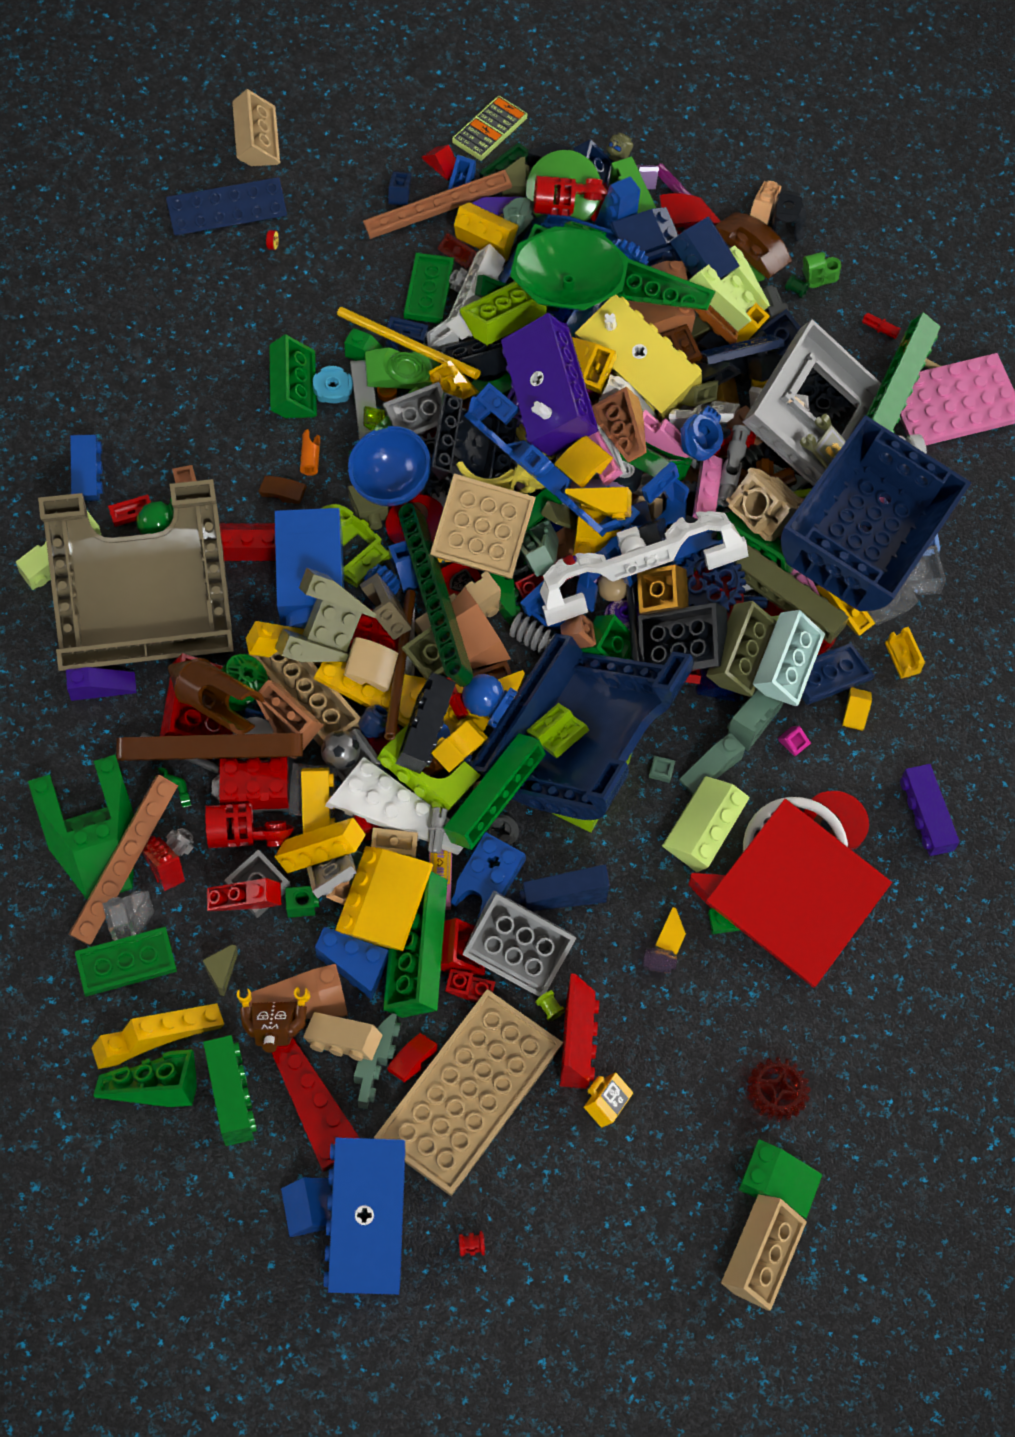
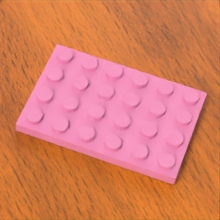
M998 353L920 371V378L912 388L914 389L913 393L906 401L907 406L900 414V421L906 435L920 434L925 441V445H930L1015 424V391Z

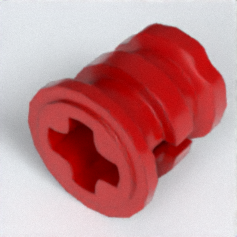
M480 1231L479 1235H474V1233H469L468 1236L459 1234L460 1256H465L467 1253H470V1256L476 1255L477 1252L485 1256L483 1231Z

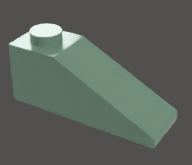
M729 733L703 755L679 781L693 795L705 776L717 779L742 760L745 747L732 733Z

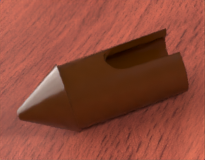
M204 658L169 665L168 670L176 698L181 703L191 705L235 734L248 733L255 727L254 724L230 709L229 698L231 695L238 700H243L251 696L260 702H265L261 693L213 666Z

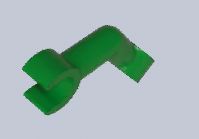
M158 768L159 773L164 774V778L178 785L182 807L191 806L185 780L168 774L165 768Z

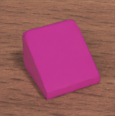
M800 726L790 727L777 738L794 756H797L811 744Z

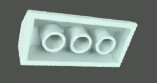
M800 610L780 613L753 685L767 697L798 706L825 633Z

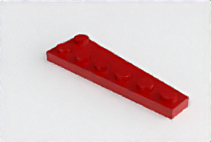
M292 1037L289 1045L277 1046L276 1051L271 1054L309 1138L319 1165L324 1172L334 1165V1160L330 1159V1145L335 1144V1138L360 1137Z

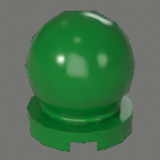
M171 498V503L168 504L157 501L143 506L137 516V528L141 535L158 533L170 526L174 516Z

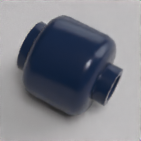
M380 705L367 707L358 722L361 733L367 738L381 737L385 733L388 711Z

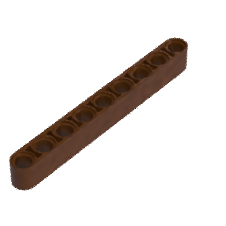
M302 733L116 738V758L119 761L303 756Z

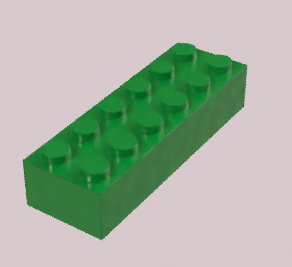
M432 871L404 950L400 951L389 948L383 1010L397 1014L401 1018L437 1011L448 880Z

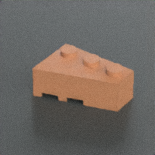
M267 680L258 691L265 700V702L256 700L266 720L269 721L273 733H302L304 750L322 728L323 724L280 684Z

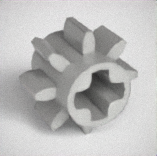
M463 268L460 271H453L449 278V282L452 284L450 288L459 293L468 271Z
M184 828L177 829V831L172 829L166 836L168 839L166 844L178 856H182L184 853L188 855L194 848L192 845L194 843L193 835Z

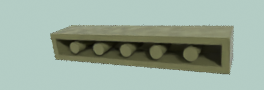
M747 545L748 557L737 560L735 564H741L742 569L740 571L745 572V577L742 579L746 580V584L785 612L802 611L825 633L824 640L831 644L845 628L849 616L843 610L830 604L826 598L813 592L808 585L799 582L791 573L782 570L774 561L768 560L761 555L757 549Z

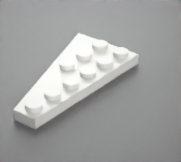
M365 757L361 759L325 805V807L331 809L334 807L345 811L344 814L362 817L366 819V822L385 829L417 832L418 841L422 839L429 842L430 831L428 829L431 827L433 817L431 805ZM447 817L445 826L447 825L448 821H450V819H448ZM444 833L442 849L458 855L464 847L451 843L447 834Z

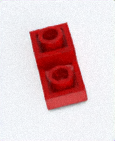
M450 969L445 991L477 1003L487 989L493 993L495 981L473 977V973Z
M419 1033L396 1055L387 1067L388 1071L403 1082H406L421 1070V1063L437 1051V1044Z

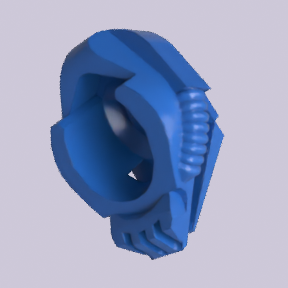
M706 406L699 414L691 415L685 421L682 428H680L683 452L698 461L711 458L721 448L723 442V432L719 424L721 415L716 409Z

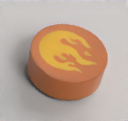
M377 387V395L382 401H391L397 396V388Z

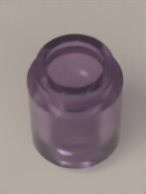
M658 948L645 949L643 967L648 968L649 971L670 974L671 969H676L677 956H673V951Z

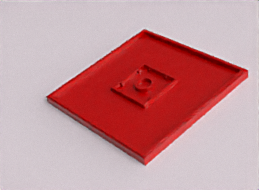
M785 798L705 902L814 988L892 884V881Z

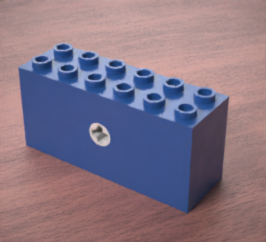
M335 1138V1144L330 1145V1159L334 1160V1169H329V1184L333 1185V1194H328L327 1209L332 1211V1218L327 1220L326 1235L331 1236L330 1246L325 1247V1261L329 1262V1272H324V1287H328V1293L400 1294L405 1140ZM364 1210H367L372 1215L371 1218H367V1223H363V1220L359 1218V1214H363Z

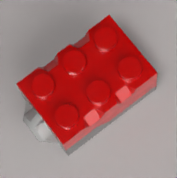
M271 757L269 760L249 758L247 761H239L236 758L220 759V774L212 780V795L220 802V805L250 803L253 807V813L290 812L287 757Z

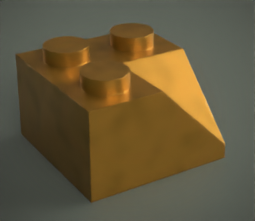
M670 565L637 573L640 614L646 615L689 607L686 569L677 565Z

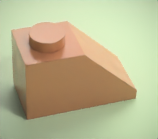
M584 614L567 619L560 625L561 634L572 636L580 648L596 645L593 622Z

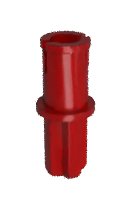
M866 313L862 320L863 324L878 330L877 333L881 332L895 340L901 331L900 327L890 324L885 318L882 320L870 313Z
M455 686L449 704L456 718L461 720L466 718L469 713L461 699L462 694L458 692Z

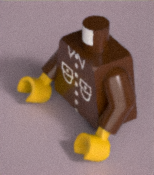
M298 987L295 988L294 996L298 1000V1006L297 1002L252 1003V1006L249 1007V1002L252 1000L250 990L247 988L248 996L246 998H241L240 990H238L237 997L239 1002L242 1003V1008H240L242 1027L249 1037L255 1038L256 1045L262 1046L265 1052L272 1053L276 1051L277 1046L289 1045L292 1037L296 1036L304 1028L307 1011L305 1002L311 997L307 988H305V995L299 997L300 989Z

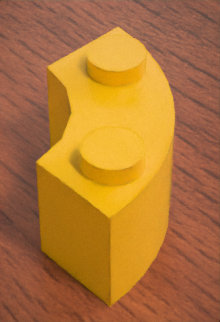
M471 719L466 722L461 720L453 728L455 732L446 739L441 737L435 747L436 749L431 753L448 772H451L460 765L466 757L471 755L488 739Z

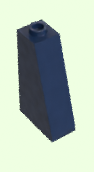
M600 865L524 882L523 890L519 891L520 903L525 904V908L530 911L606 903L610 886L606 865Z

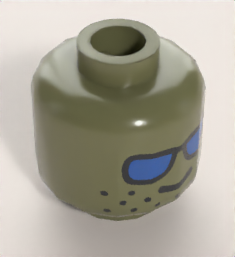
M621 132L613 134L606 147V151L610 154L609 158L614 161L628 158L633 148L632 138Z

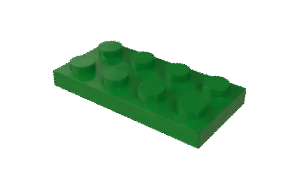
M416 253L404 310V319L433 323L443 322L450 287L449 278L453 271L454 258Z
M166 927L75 951L85 997L177 972Z

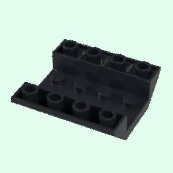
M444 392L430 467L439 481L451 485L454 474L463 476L456 465L458 462H463L472 474L484 479L498 478L510 470L512 458L466 419L465 414L468 412V409L462 408V398ZM496 416L494 418L486 417L481 421L506 444L514 443L518 419L512 418L507 425Z

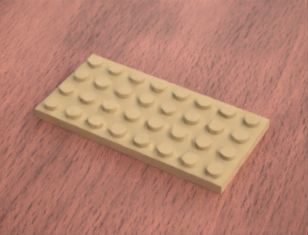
M487 989L384 1123L374 1139L405 1140V1163L452 1196L563 1046V1042Z

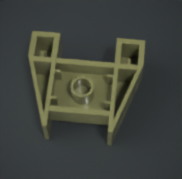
M306 568L299 589L306 595L317 598L303 635L282 629L275 649L281 656L299 662H347L350 654L348 647L361 614L374 618L377 615L327 574Z

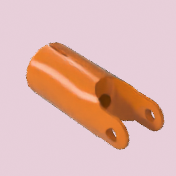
M308 429L304 431L302 436L300 472L304 475L312 476L318 473L320 435H317L312 442L309 438Z

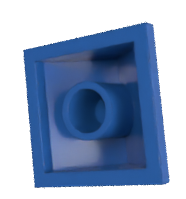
M304 1177L281 1188L290 1237L326 1230L327 1220L332 1218V1211L327 1209L328 1194H332L329 1178Z

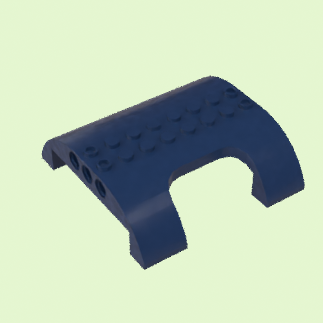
M555 634L474 759L471 767L481 775L479 778L482 780L519 733L530 736L526 730L555 705L560 703L569 709L575 718L585 723L589 731L558 758H555L544 749L546 755L512 799L534 809L575 819H599L604 816L628 777L629 768L626 761L643 733L657 717L669 709L693 670V657L691 654L672 652L666 664L659 665L583 652L572 636Z

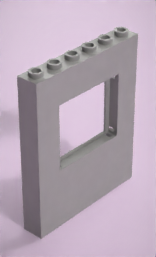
M811 319L795 335L743 420V423L814 486L826 468L810 450L800 444V440L802 437H807L808 434H813L816 442H818L825 431L815 425L816 417L795 399L797 392L812 367L857 408L841 435L845 441H847L863 417L867 415L881 383Z

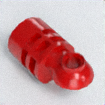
M536 176L533 213L571 216L574 211L575 194L584 195L586 200L599 201L602 200V197L606 196L608 191L603 186V180L587 178L585 184L576 183V179ZM554 188H557V189H556L555 204H553V201H554Z
M250 803L206 806L205 820L208 848L253 846L257 840H266L267 846L278 847L283 844L294 830V826L286 825L285 821L266 822L264 827H254L253 807ZM232 817V833L230 834L229 818Z

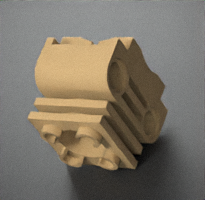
M749 468V473L732 496L726 499L729 503L728 507L745 522L753 533L759 534L765 541H775L778 536L782 535L784 527L803 501L778 477H770L760 469Z

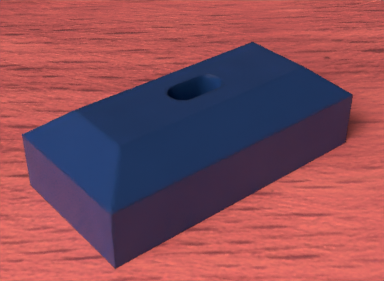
M390 317L387 328L424 344L428 333V325L396 317Z

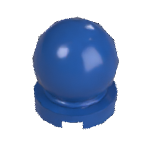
M478 674L473 676L472 681L467 686L463 687L462 700L464 706L471 714L479 717L488 716L490 720L487 724L495 728L518 691L511 687L508 692L507 690L504 691L502 683L496 677Z

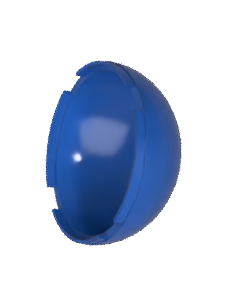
M388 426V428L377 431L373 430L366 434L354 446L348 461L349 477L355 490L367 501L380 506H397L415 498L425 487L431 471V458L424 441L413 431L398 426Z

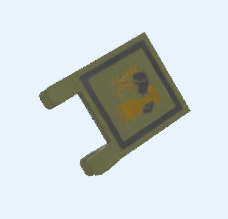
M823 414L821 418L817 417L815 420V425L825 431L818 442H816L813 434H808L807 437H802L800 444L810 450L827 469L846 441L831 425L830 417L827 414Z

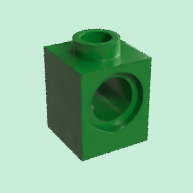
M311 886L285 888L288 918L315 915V907H319V899L312 892ZM300 899L308 900V902L303 905L297 903V901Z

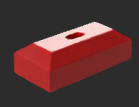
M148 494L108 506L114 526L117 527L137 521V516L143 506L151 503Z

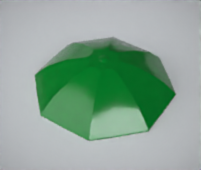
M554 226L517 245L510 277L537 304L583 311L623 291L629 258L601 232Z

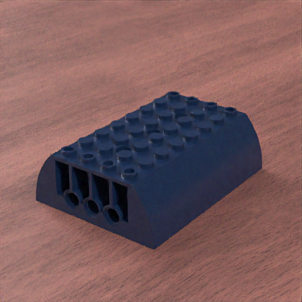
M865 415L784 527L781 536L784 558L790 567L856 610L874 611L881 609L895 598L971 482ZM879 498L887 499L888 504L882 503ZM860 525L866 526L869 532L861 530Z

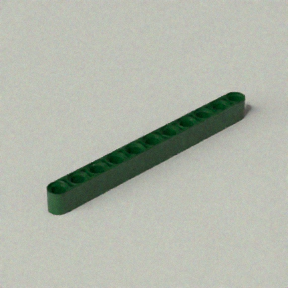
M404 504L400 508L398 516L444 672L458 686H467L472 681L473 672L438 558L430 555L433 541L426 518L413 504Z

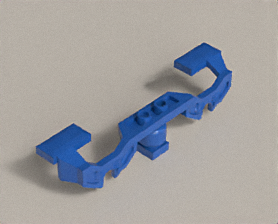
M490 383L485 386L477 397L473 396L471 398L469 410L465 414L466 419L583 519L600 536L603 537L607 532L618 530L622 527L627 528L640 514L631 505V517H625V520H613L607 516L598 524L566 495L565 489L571 488L572 481L555 467L548 457L533 444L530 445L525 440L506 444L481 422L489 414L493 413L507 425L520 410L513 402Z
M672 461L642 488L644 499L649 504L664 492L667 497L666 510L655 520L664 518L666 520V527L669 524L675 523L681 517L685 520L686 499L689 488L677 479L679 472L677 465ZM629 525L627 528H624L622 531L627 530V529L632 528V527H635V526ZM617 535L612 537L607 545L595 554L604 555L606 560L622 555ZM585 572L580 574L576 594L583 593L587 609L592 613L595 608L598 586L594 581L601 574ZM637 573L623 578L624 583L631 587L637 581ZM543 580L520 604L524 613L529 617L532 615L541 624L548 626L542 609L545 603L540 594ZM566 620L550 625L548 627H550L552 630L561 629L560 625L563 624Z

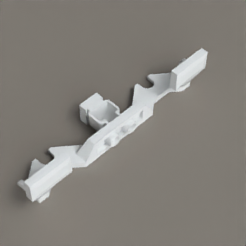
M714 511L696 512L698 520L694 523H687L683 517L679 518L666 531V540L646 546L644 540L640 537L636 526L618 532L616 534L622 555L606 560L605 556L601 554L577 553L575 554L577 558L575 564L566 565L563 559H560L543 575L544 582L540 594L545 603L542 606L545 621L550 626L588 612L583 593L562 598L559 587L568 578L585 572L599 573L613 582L673 561L681 545L689 536L707 530L720 531L723 539V544L703 550L706 567L708 570L748 557L746 540L744 536L741 537L734 524L729 521L725 513Z

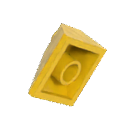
M580 507L598 524L607 517L591 508ZM578 516L573 555L576 556L575 554L577 553L595 554L604 548L612 537L617 535L618 530L607 532L602 537Z

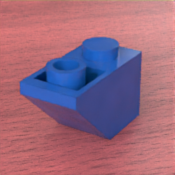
M406 541L388 546L390 560L400 581L403 593L407 590L420 588Z

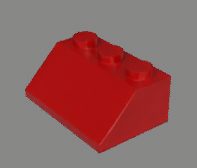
M220 523L224 561H276L275 523Z

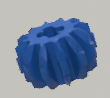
M377 564L366 573L365 580L378 573L394 595L398 592L400 581L397 579V575L392 570L387 569L386 566Z

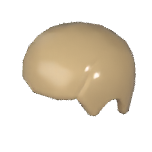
M603 575L598 582V592L603 599L617 602L627 597L626 583H624L623 578L612 582Z

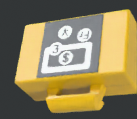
M613 1073L605 1078L598 1076L588 1089V1094H591V1097L584 1108L599 1126L603 1128L614 1123L633 1092L617 1073Z

